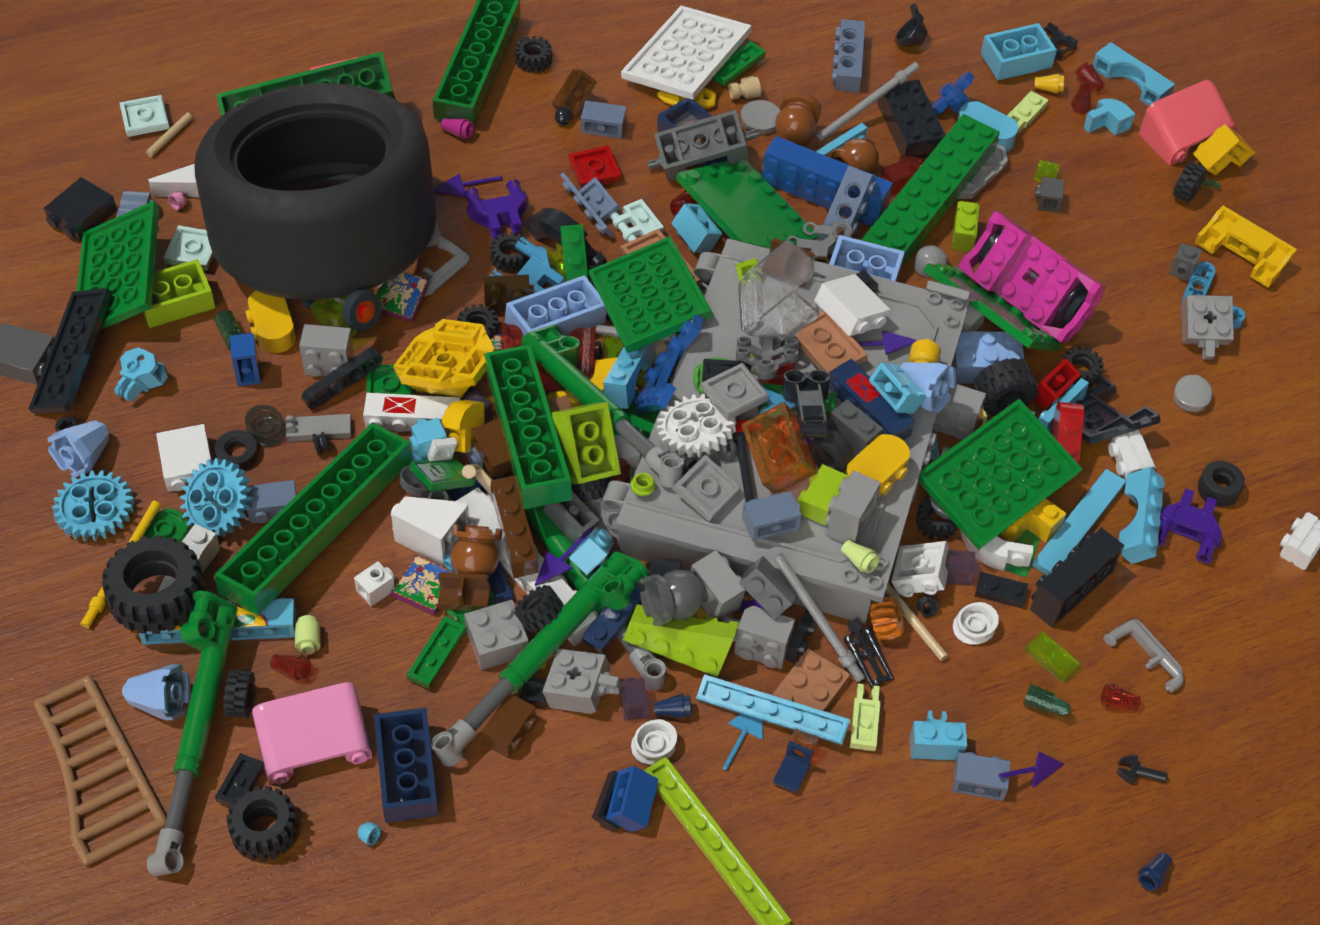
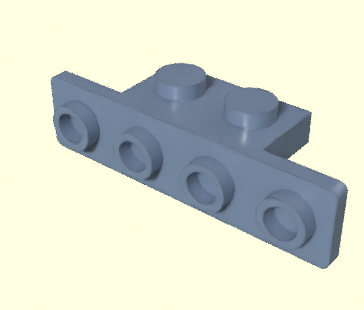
M564 172L560 174L565 180L562 185L569 193L573 191L576 194L573 198L580 207L585 205L587 209L584 212L591 221L597 220L598 223L595 226L602 235L607 233L611 238L615 235L604 222L610 218L613 212H617L621 208L596 177L578 190Z

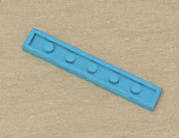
M1106 469L1035 558L1032 566L1048 576L1059 560L1064 561L1067 559L1069 552L1080 544L1125 486L1126 480Z
M705 674L696 697L698 701L840 745L844 743L850 724V719Z

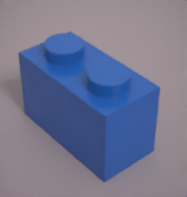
M254 333L230 335L231 359L237 386L261 384L260 362Z
M636 766L619 770L606 819L629 832L647 828L651 818L650 812L653 800L657 793L658 779Z

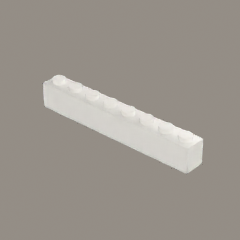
M479 487L457 500V502L468 504L470 525L487 526L494 533L496 528H500L491 496L487 493L484 494ZM503 537L501 540L494 542L499 550L501 566L527 595L530 594L529 591L532 589L535 591L538 586L542 588L543 585H549L561 599L564 606L577 592L568 586V582L562 574L535 586L544 558L538 553L536 546L538 573L514 578ZM595 610L568 638L573 646L582 642V635L598 617Z

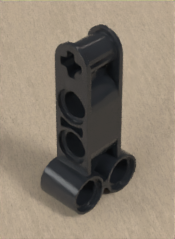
M790 370L784 374L783 398L786 401L795 402L801 440H804V438L827 439V419L823 401L828 399L830 375L826 371L814 370L805 375L801 371Z

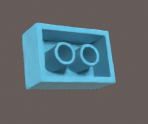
M1037 23L985 35L980 54L998 81L1052 68L1057 49L1041 25Z

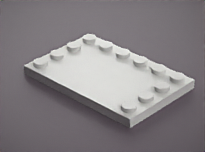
M680 6L621 71V78L694 100L752 32L751 25Z

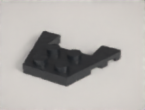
M1104 377L1097 381L1098 385L1095 388H1090L1086 392L1087 396L1082 401L1078 400L1075 403L1083 404L1082 439L1089 444L1161 422L1160 414L1148 406L1126 417L1104 402V399L1117 393L1116 385Z

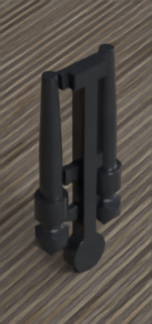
M856 620L851 621L848 625V631L855 634L857 639L854 641L852 635L848 634L844 636L843 641L848 645L847 649L856 658L855 661L864 674L870 688L893 680L894 677L878 646L877 638L873 636L871 627L863 630V637L860 632V622ZM857 644H860L862 652H859ZM873 653H875L877 659L879 660L881 666L883 667L887 675H882L872 655ZM866 656L877 677L875 680L872 681L862 657Z

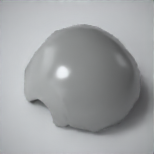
M924 246L916 253L913 268L918 274L932 278L923 271L928 263L948 265V256L937 246Z

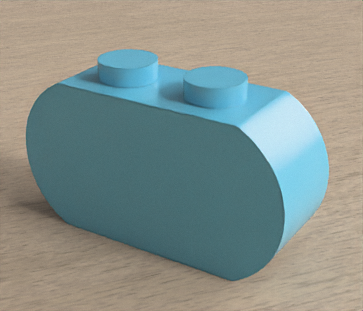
M977 101L966 103L961 107L958 119L962 114H965L1000 131L997 145H1004L1006 152H1009L1014 147L1018 132L1016 120Z

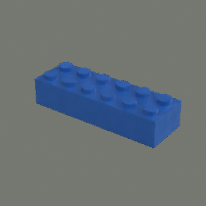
M776 136L765 151L762 177L775 188L830 209L848 165ZM875 175L873 176L876 178L874 181L877 183L872 195H868L866 200L868 203L867 209L863 215L860 214L858 219L859 222L871 227L889 206L893 182ZM854 188L851 191V198H857L860 195V188ZM846 208L842 212V215L850 217L852 214L851 208Z

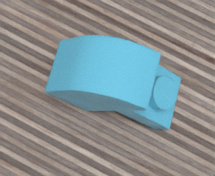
M1102 99L1098 101L1097 108L1087 114L1084 129L1090 133L1105 126L1116 136L1131 129L1135 113L1121 101Z

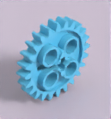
M215 458L214 461L208 459L206 465L199 463L200 471L191 470L194 477H186L189 485L182 486V489L186 491V495L180 496V499L185 500V503L180 508L187 510L182 516L189 519L187 526L193 527L197 524L222 537L226 536V532L233 533V526H241L239 519L247 518L243 512L244 510L251 509L246 503L253 500V498L247 496V493L252 490V487L246 486L250 478L243 477L246 471L239 469L240 465L226 459Z
M91 470L87 477L83 472L80 474L81 479L77 480L75 477H71L72 484L64 482L65 490H57L59 497L53 498L55 505L52 506L55 521L58 523L60 530L64 529L66 535L72 533L74 539L82 535L84 541H87L88 537L92 536L93 540L97 541L98 535H102L106 539L107 532L110 531L115 535L116 527L124 528L122 521H130L129 514L134 512L132 506L135 503L131 488L129 489L127 482H122L121 476L114 478L113 472L105 476L103 470L98 475H95L94 471ZM92 489H94V497L96 500L94 501V510L96 513L95 522H93V514L91 511L93 510V500L91 497Z

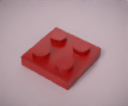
M609 145L568 154V161L580 189L595 177L601 185L622 181V174Z

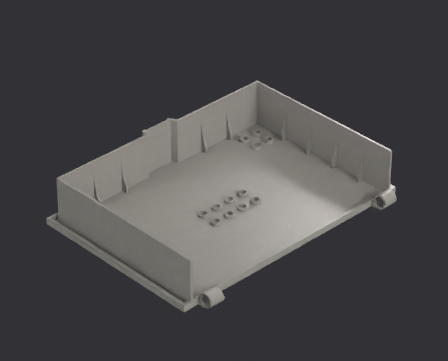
M727 238L722 254L703 252L693 273L701 280H711L704 298L712 311L713 317L702 323L701 332L681 355L670 383L676 387V390L667 405L674 407V400L680 403L683 402V396L688 400L691 399L692 394H695L696 398L701 397V394L694 388L693 372L697 365L699 366L703 363L704 359L720 357L739 361L736 359L737 338L749 337L751 338L752 345L763 350V346L759 344V333L764 327H773L778 333V344L773 346L772 350L780 348L781 341L789 336L788 327L823 310L814 301L822 283L859 272L814 261L813 272L804 287L762 271V264L769 255L770 249ZM757 258L762 280L739 286L735 264ZM870 275L879 284L878 290L874 293L891 310L884 326L863 334L853 335L856 342L883 341L882 330L916 340L930 339L941 348L939 363L951 366L970 301ZM912 345L885 355L884 346H862L868 357L867 361L858 366L870 377L882 362L901 366L904 362H908ZM800 348L798 361L779 367L774 378H758L754 371V366L751 367V374L762 387H764V383L783 386L784 374L787 371L798 370L808 375L811 371L819 369ZM750 353V356L761 360L757 356ZM782 355V356H780V357H777V358H775V359H772V360L774 361V360H776V359L782 358V357H784V355ZM837 396L835 397L834 409L843 403ZM920 406L913 414L907 413L915 420L912 435L903 440L910 450L907 466L909 471L903 480H897L893 484L892 489L887 495L884 496L882 494L877 499L875 512L856 543L875 550L880 557L879 564L871 573L861 572L841 552L844 543L827 536L828 525L824 526L804 516H801L799 530L752 541L742 519L745 497L738 453L730 461L722 460L718 456V451L714 449L710 450L711 455L702 452L701 457H698L697 453H693L688 458V454L685 452L682 456H679L683 460L684 465L689 459L699 461L704 455H707L742 487L735 497L710 522L672 488L661 485L659 483V475L647 465L643 456L635 475L638 473L650 474L656 484L654 492L648 496H638L632 492L631 484L611 481L602 499L601 507L609 513L619 514L616 521V529H619V553L650 563L651 558L681 560L680 570L690 571L692 564L717 550L721 556H724L729 561L731 570L735 575H739L741 578L746 569L764 556L787 580L773 559L776 555L782 553L821 612L866 624L872 601L880 603L883 601L910 505L915 498L920 471L927 467L930 461L936 433H933L932 430L937 413L925 410ZM667 408L659 411L657 419L661 418V412H667ZM735 417L736 420H752ZM656 419L648 440L656 447H662L668 454L678 456V451L670 453V449L664 448L663 442H660L657 432L658 421ZM777 421L772 427L761 425L760 428L753 429L749 435H746V448L755 499H762L776 493L791 491L800 509V504L798 503L799 495L803 489H808L812 473L814 471L818 472L820 468L813 461L810 462L780 440L781 437L796 435L777 432ZM726 446V453L731 452L728 446ZM796 595L793 604L805 607L799 596Z

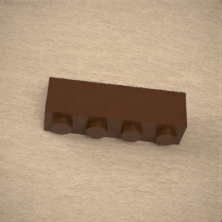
M515 476L492 480L491 498L500 529H503L502 537L513 577L518 578L538 573V556L522 506Z

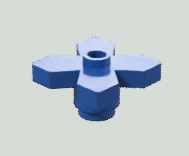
M970 71L961 75L953 84L949 82L941 87L938 93L940 97L932 104L936 116L942 113L947 106L954 113L957 112L959 114L961 107L970 102L969 97L963 92L975 78Z

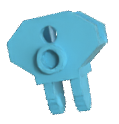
M138 347L126 351L120 358L122 366L120 374L123 377L118 382V385H116L114 393L119 397L124 396L128 401H133L142 390L148 392L151 388L163 385L168 378L167 368L164 364L157 362L154 354Z

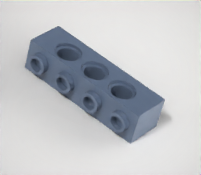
M841 19L840 27H836L835 39H838V41H835L834 53H837V55H834L833 67H836V69L832 71V81H835V90L859 92L865 21Z
M848 165L823 225L832 226L836 221L843 220L851 225L852 235H855L859 227L857 222L859 216L865 213L868 206L866 202L868 195H872L877 183L874 182L876 178L869 173ZM854 188H860V195L857 198H851L850 195ZM846 208H851V216L847 219H843V210ZM819 233L817 240L823 241L829 235ZM835 243L828 247V254H833Z

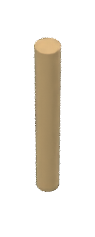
M187 112L146 151V154L152 158L193 119L192 115Z

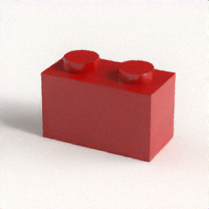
M1065 358L1037 384L1038 394L1035 395L1036 398L1033 401L1044 411L1081 373Z

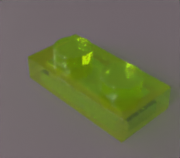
M1043 631L1025 648L1026 653L1062 683L1081 664Z

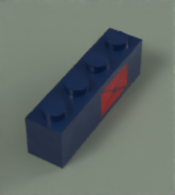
M852 359L829 372L830 393H836V396L842 402L849 400L883 428L882 435H894L902 440L912 435L915 420L906 412L897 413L869 382L870 376Z

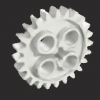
M692 394L689 400L683 396V402L681 403L674 400L675 406L667 405V412H661V418L657 419V432L664 448H669L670 453L678 451V456H682L686 452L688 458L693 453H697L698 457H701L702 452L711 455V449L720 451L719 445L727 446L726 439H733L732 433L736 432L735 417L727 421L709 398H705V394H702L700 398H696V395Z

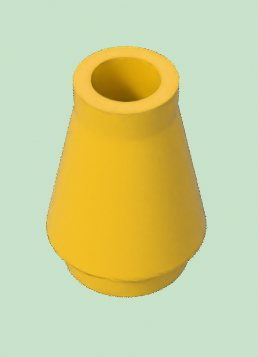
M1058 73L1035 77V89L1056 94L1064 92V75H1059Z

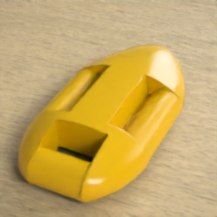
M703 88L694 98V101L704 110L710 109L716 105L717 95L713 90ZM662 90L657 93V96L663 102L671 106L686 99L685 97Z

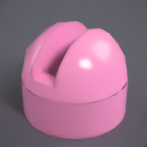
M178 191L170 194L168 201L171 207L178 211L187 205L188 198H184V193Z

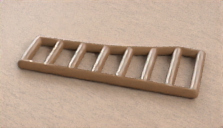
M85 676L34 702V707L47 731L62 770L67 793L71 842L83 865L88 866L165 827L166 816L91 676ZM86 688L91 697L90 699L53 717L51 716L47 708L48 705ZM96 707L101 716L100 719L65 736H60L56 726ZM105 727L107 728L112 738L71 758L68 757L66 746ZM117 747L122 756L121 759L75 781L73 768ZM126 767L128 768L133 777L132 779L79 805L78 791ZM139 788L144 799L81 830L80 816ZM148 808L150 809L155 820L89 853L84 843L85 840Z

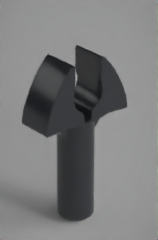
M1138 755L1123 757L1118 762V765L1130 767L1131 771L1119 768L1117 774L1131 785L1134 784L1137 777L1160 782L1167 781V772L1142 767L1137 762Z

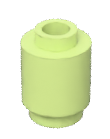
M305 615L300 617L295 624V649L302 654L310 655L321 647L320 623L316 617Z

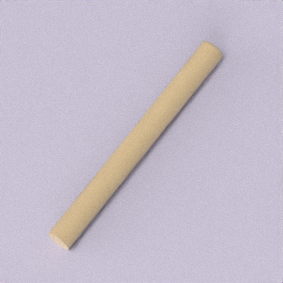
M888 583L885 591L887 597H893L898 601L901 613L937 658L941 662L944 661L948 654Z

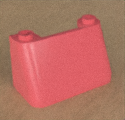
M1207 79L1152 103L1145 112L1139 135L1170 166L1184 161L1188 155L1189 147L1209 139L1217 128L1226 124L1236 132L1237 127L1216 86Z

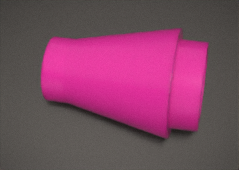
M444 118L441 123V129L464 140L472 136L474 125L469 119Z

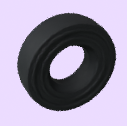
M229 431L217 440L215 456L216 458L226 459L240 465L239 469H246L258 457L257 441L246 431ZM241 444L246 448L245 452L240 456H230L227 453L232 445Z

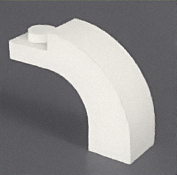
M961 531V537L966 548L983 564L1004 571L1006 563L1014 566L1029 567L1033 554L1032 545L1008 542L996 537L978 551Z

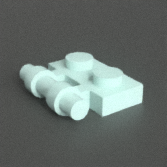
M642 199L623 206L624 214L619 215L617 212H613L610 215L614 227L623 233L622 237L626 242L637 239V236H643L656 229L664 233L663 225ZM631 222L634 227L629 228L627 224Z

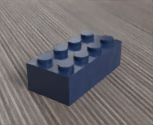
M427 708L374 714L385 823L438 816Z

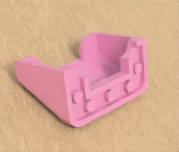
M340 683L264 702L255 706L252 710L269 785L288 782L294 774L293 769L344 755L347 761L354 764H361L367 759L373 758L356 686L353 683Z

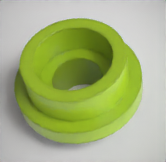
M638 473L631 480V490L638 496H648L655 490V481L648 473Z

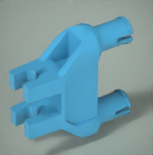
M521 237L520 241L516 243L515 249L521 251L530 259L517 275L529 274V284L534 283V293L545 290L542 288L545 283L552 287L564 283V277L550 268L546 248L543 246L537 247L525 237ZM498 270L493 271L495 275L490 274V276H504Z

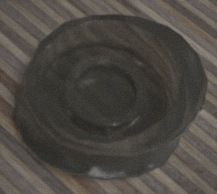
M257 405L246 413V432L255 438L257 444L269 447L277 445L283 440L286 427L281 414L275 408L268 405Z

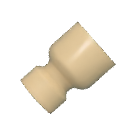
M758 77L741 78V84H729L731 100L739 99L741 96H744L746 99L761 97V85Z

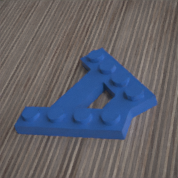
M695 314L690 321L686 320L680 329L681 333L678 337L673 336L670 340L666 352L661 351L655 360L656 364L653 368H647L643 375V379H645L642 391L638 390L632 400L634 402L632 407L634 411L640 414L666 408L676 390V387L669 384L668 381L677 360L701 332L703 318Z

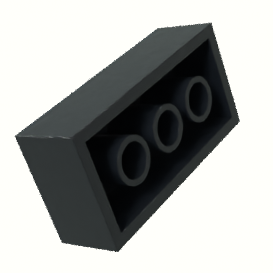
M920 80L906 81L902 85L898 84L878 99L877 105L903 161L928 158L945 137V132Z
M1102 527L1095 533L1090 532L1080 547L1075 546L1069 552L1067 559L1064 561L1059 560L1048 576L1044 574L1036 583L1037 590L1031 597L1033 602L1030 610L1053 628L1114 572L1124 544Z

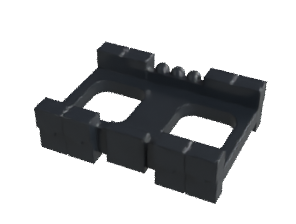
M1051 22L1043 28L1044 31L1053 35L1050 40L1054 46L1059 42H1064L1069 46L1065 50L1055 46L1057 49L1056 60H1061L1062 56L1071 49H1077L1078 41L1070 35H1064V32L1059 31V28Z

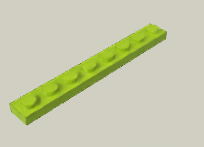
M667 757L646 768L645 772L658 779L656 788L658 794L757 925H790L791 919Z

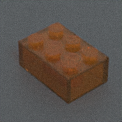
M785 402L741 424L761 483L773 494L780 493L818 473L806 439H800L797 414Z

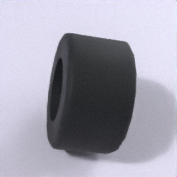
M1214 461L1208 464L1202 471L1197 489L1205 501L1210 497L1217 500L1215 506H1230L1239 498L1245 479L1237 466L1230 462ZM1215 481L1222 482L1226 484L1227 487L1220 486Z

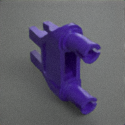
M514 179L515 186L512 180L506 183L510 194L508 196L481 201L476 188L472 187L473 194L470 188L464 192L468 202L467 213L469 217L476 223L488 228L492 240L494 238L497 240L501 226L509 225L511 231L515 232V236L518 233L522 235L520 219L528 206L529 199L527 194L522 192L520 182L517 179Z
M1185 488L1180 502L1169 505L1161 510L1158 546L1165 544L1168 532L1171 531L1200 542L1201 545L1196 554V559L1201 562L1203 555H1206L1203 563H1210L1215 548L1219 547L1222 543L1221 529L1212 514L1217 500L1208 497L1201 510L1190 505L1194 491Z

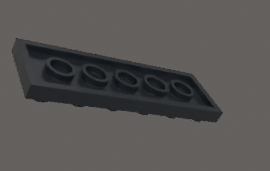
M108 288L71 293L28 408L33 414L67 412L71 410L113 294Z

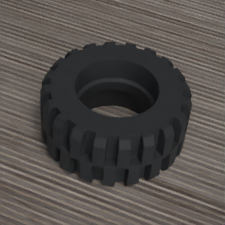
M154 535V538L149 539L148 536L141 537V540L137 542L132 540L126 544L127 547L124 549L119 548L114 553L115 557H111L106 563L107 568L103 570L102 587L111 614H113L114 619L119 624L124 625V628L131 631L137 629V633L147 634V631H150L152 634H161L162 630H168L169 632L174 630L175 626L179 624L182 626L188 622L190 613L194 611V592L205 591V583L197 555L193 550L189 549L187 544L181 541L178 543L177 539L171 537L164 539L163 536ZM164 575L175 579L169 587L157 593L141 594L133 591L141 581L152 576Z

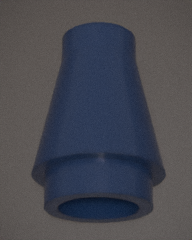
M682 693L654 702L656 717L686 719V716H692L690 695L684 696Z
M1160 852L1153 860L1139 870L1138 881L1142 887L1155 891L1163 886L1169 867L1173 863L1172 858L1168 854Z

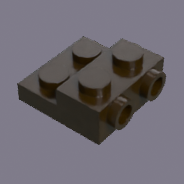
M529 274L483 276L485 307L489 306L490 311L493 309L495 313L506 312V303L534 294V283L529 284Z

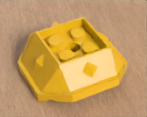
M442 319L435 324L434 328L428 329L415 337L393 368L401 384L409 385L417 392L461 398L470 386L476 385L479 380H482V375L486 371L484 353L495 351L483 324Z

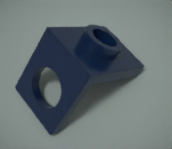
M789 741L786 755L773 780V784L797 793L810 767L813 750ZM793 750H798L802 752L805 756H800L796 754Z

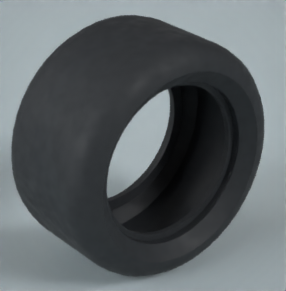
M334 83L305 84L274 90L245 101L222 115L207 130L196 151L195 179L211 250L219 265L229 275L243 285L258 292L288 299L316 300L347 296L359 289L368 290L395 278L409 268L421 256L434 234L436 202L429 144L425 130L418 118L406 106L384 93L364 87Z

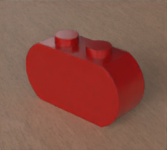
M1058 402L1054 413L1052 436L1079 464L1084 420L1083 404Z

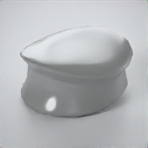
M1199 375L1184 376L1175 386L1174 401L1181 409L1187 412L1202 411L1212 399L1211 385Z

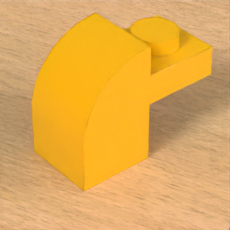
M471 400L456 401L450 404L444 412L441 424L443 428H447V438L455 437L457 441L455 451L471 452L472 428L484 424V402Z

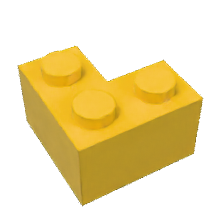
M1224 124L1222 127L1217 128L1207 141L1201 143L1193 154L1209 172L1216 176L1231 161L1240 167L1256 152L1242 136Z
M1046 499L1006 529L1001 535L1010 542H1014L1028 529L1047 543L1063 524L1066 513Z

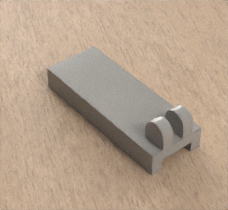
M350 414L304 417L289 415L286 417L287 442L312 441V434L320 435L323 431L326 440L351 438Z

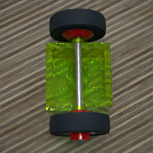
M365 289L356 290L350 295L342 297L301 300L302 304L312 311L319 326L351 328L352 336L357 331L371 329L379 320L382 310L379 297Z

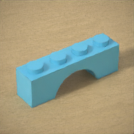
M1111 42L1095 55L1092 65L1093 70L1107 79L1123 77L1132 80L1141 90L1140 100L1148 106L1157 100L1171 95L1175 83Z
M655 342L629 353L623 347L604 380V393L620 408L628 409L634 399L639 370H647L648 367L652 366L656 358Z
M1152 467L1128 474L1126 477L1124 494L1138 506V511L1133 521L1120 531L1119 541L1124 544L1121 555L1131 564L1156 557L1165 482L1163 477Z

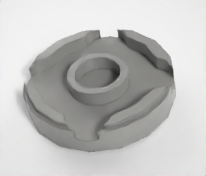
M765 100L751 101L742 108L740 122L746 130L747 128L750 130L757 129L758 134H769L775 131V119L780 109L775 104Z

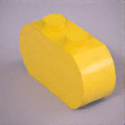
M258 291L253 292L247 300L249 310H245L248 324L253 323L254 327H250L251 333H254L255 340H258L260 349L267 353L287 351L294 345L296 337L285 298L271 296Z
M889 434L879 435L847 464L846 475L850 476L854 470L881 482L878 498L882 494L885 496L892 489L893 484L897 480H903L909 471L907 468L910 458L909 447L897 436Z

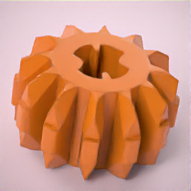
M884 597L882 603L873 601L870 607V616L876 636L881 640H891L900 637L904 631V621L898 601L893 597Z

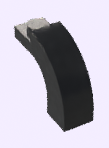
M554 208L541 209L524 222V225L536 241L547 237L555 240L561 246L560 226L580 225L566 213ZM583 229L586 263H588L597 253L585 237L588 234Z

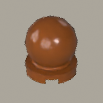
M798 91L784 96L780 112L775 119L777 135L797 145H802L810 140L814 135L816 124L821 116V104L810 94L807 96L799 95Z
M861 138L849 140L841 148H836L826 155L870 174L877 170L879 163V153L874 144Z
M454 524L452 535L458 536L459 539L453 545L450 554L451 566L454 572L486 574L488 577H491L497 570L499 563V550L494 542L502 539L503 529L496 528L494 533L487 526L465 525L464 529H460L458 524Z

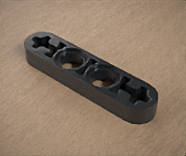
M376 348L366 349L304 390L301 399L310 409L319 407L377 369L383 361L382 355Z

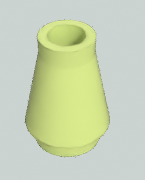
M851 540L846 541L841 548V552L861 572L871 573L879 564L880 557L875 550L856 544Z

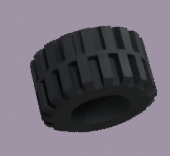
M1007 358L996 361L985 367L978 374L979 376L975 378V390L986 393L983 409L986 413L993 416L999 414L1008 407V404L1011 405L1018 399L1028 406L1036 398L1035 395L1038 394V386L1029 365L1022 359Z
M260 786L254 787L252 792H249L248 789L243 791L244 796H237L234 799L235 805H230L228 809L229 815H227L226 819L235 849H238L242 856L247 854L248 859L253 861L256 857H259L260 861H266V857H271L273 860L277 858L276 854H285L287 852L286 847H292L295 843L293 837L298 835V821L294 805L290 801L287 794L283 795L282 790L278 788L272 791L271 786H265V789H260ZM261 816H272L277 819L275 824L267 830L253 831L249 829L250 824Z

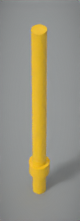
M152 501L129 542L141 540L140 538L144 536L161 507L159 502ZM103 587L97 596L91 599L88 605L89 610L80 623L87 629L90 628L98 613H102L106 606Z

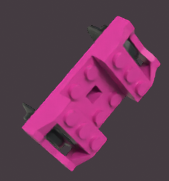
M994 211L988 220L985 232L975 247L958 265L974 281L988 291L996 292L1022 311L1026 319L1064 343L1070 341L1080 331L1085 321L1092 317L1094 309L1102 299L1106 288L1095 278L998 211ZM979 263L980 266L978 267L976 272H974L972 268Z

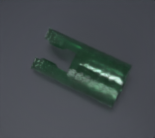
M225 310L215 316L214 322L229 350L231 349L230 335L243 333L233 312Z
M1031 683L1023 705L1035 708L1045 714L1049 711L1064 716L1070 712L1069 703L1055 697L1054 692Z

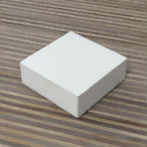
M455 437L433 439L427 453L429 461L452 459L457 446Z

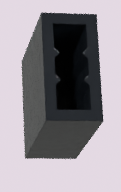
M80 177L46 205L44 211L46 221L51 227L58 228L67 237L81 242L83 232L104 223L117 212L113 195Z

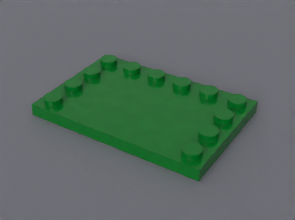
M746 159L733 163L724 161L677 174L676 180L732 240L770 249L773 238L784 242L790 236L809 240H817L818 238L817 233L813 235H806L804 233L805 220L764 180L761 174ZM806 226L807 232L811 233L814 231L811 226ZM794 238L788 242L789 244L797 245V241Z
M151 201L83 232L77 291L108 288L113 293L100 330L151 309L160 205L155 201Z
M671 236L588 270L590 278L627 353L680 332L686 320L690 321L695 314L703 318V322L713 317L708 303Z
M928 263L923 271L940 283L977 292L976 301H970L969 305L1027 348L1059 352L1063 346V343L1026 319L1022 311L1015 306H1010L1006 303L1007 300L997 293L994 294L985 289L962 269L956 266L951 267L947 264L944 266L940 263L936 265Z
M1018 399L921 470L918 482L979 551L1072 480L1083 469L1026 405Z

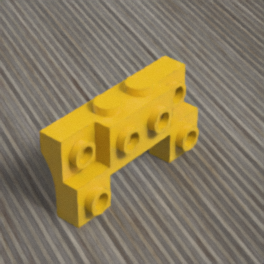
M1224 205L1198 233L1195 244L1212 254L1223 245L1252 262L1256 266L1253 268L1250 277L1268 288L1280 276L1281 271L1294 258L1297 251L1293 246Z

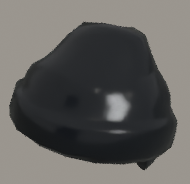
M916 4L910 5L913 17L900 28L895 36V42L898 46L910 47L920 45L928 34L927 28L923 23L924 17L919 13Z

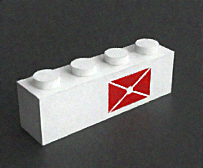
M366 393L363 413L365 429L373 422L386 430L412 432L411 426L417 425L416 420L425 418L426 421L439 418L440 422H442L444 412L453 402L460 401V398Z

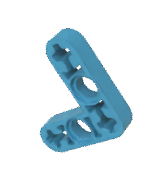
M1204 261L1196 265L1181 302L1187 295L1206 296L1216 270L1211 263ZM1203 271L1207 272L1205 278L1200 277ZM1198 284L1203 287V290H1197L1193 285ZM1233 306V316L1236 317V319H1233V329H1237L1244 322L1245 312L1241 308Z

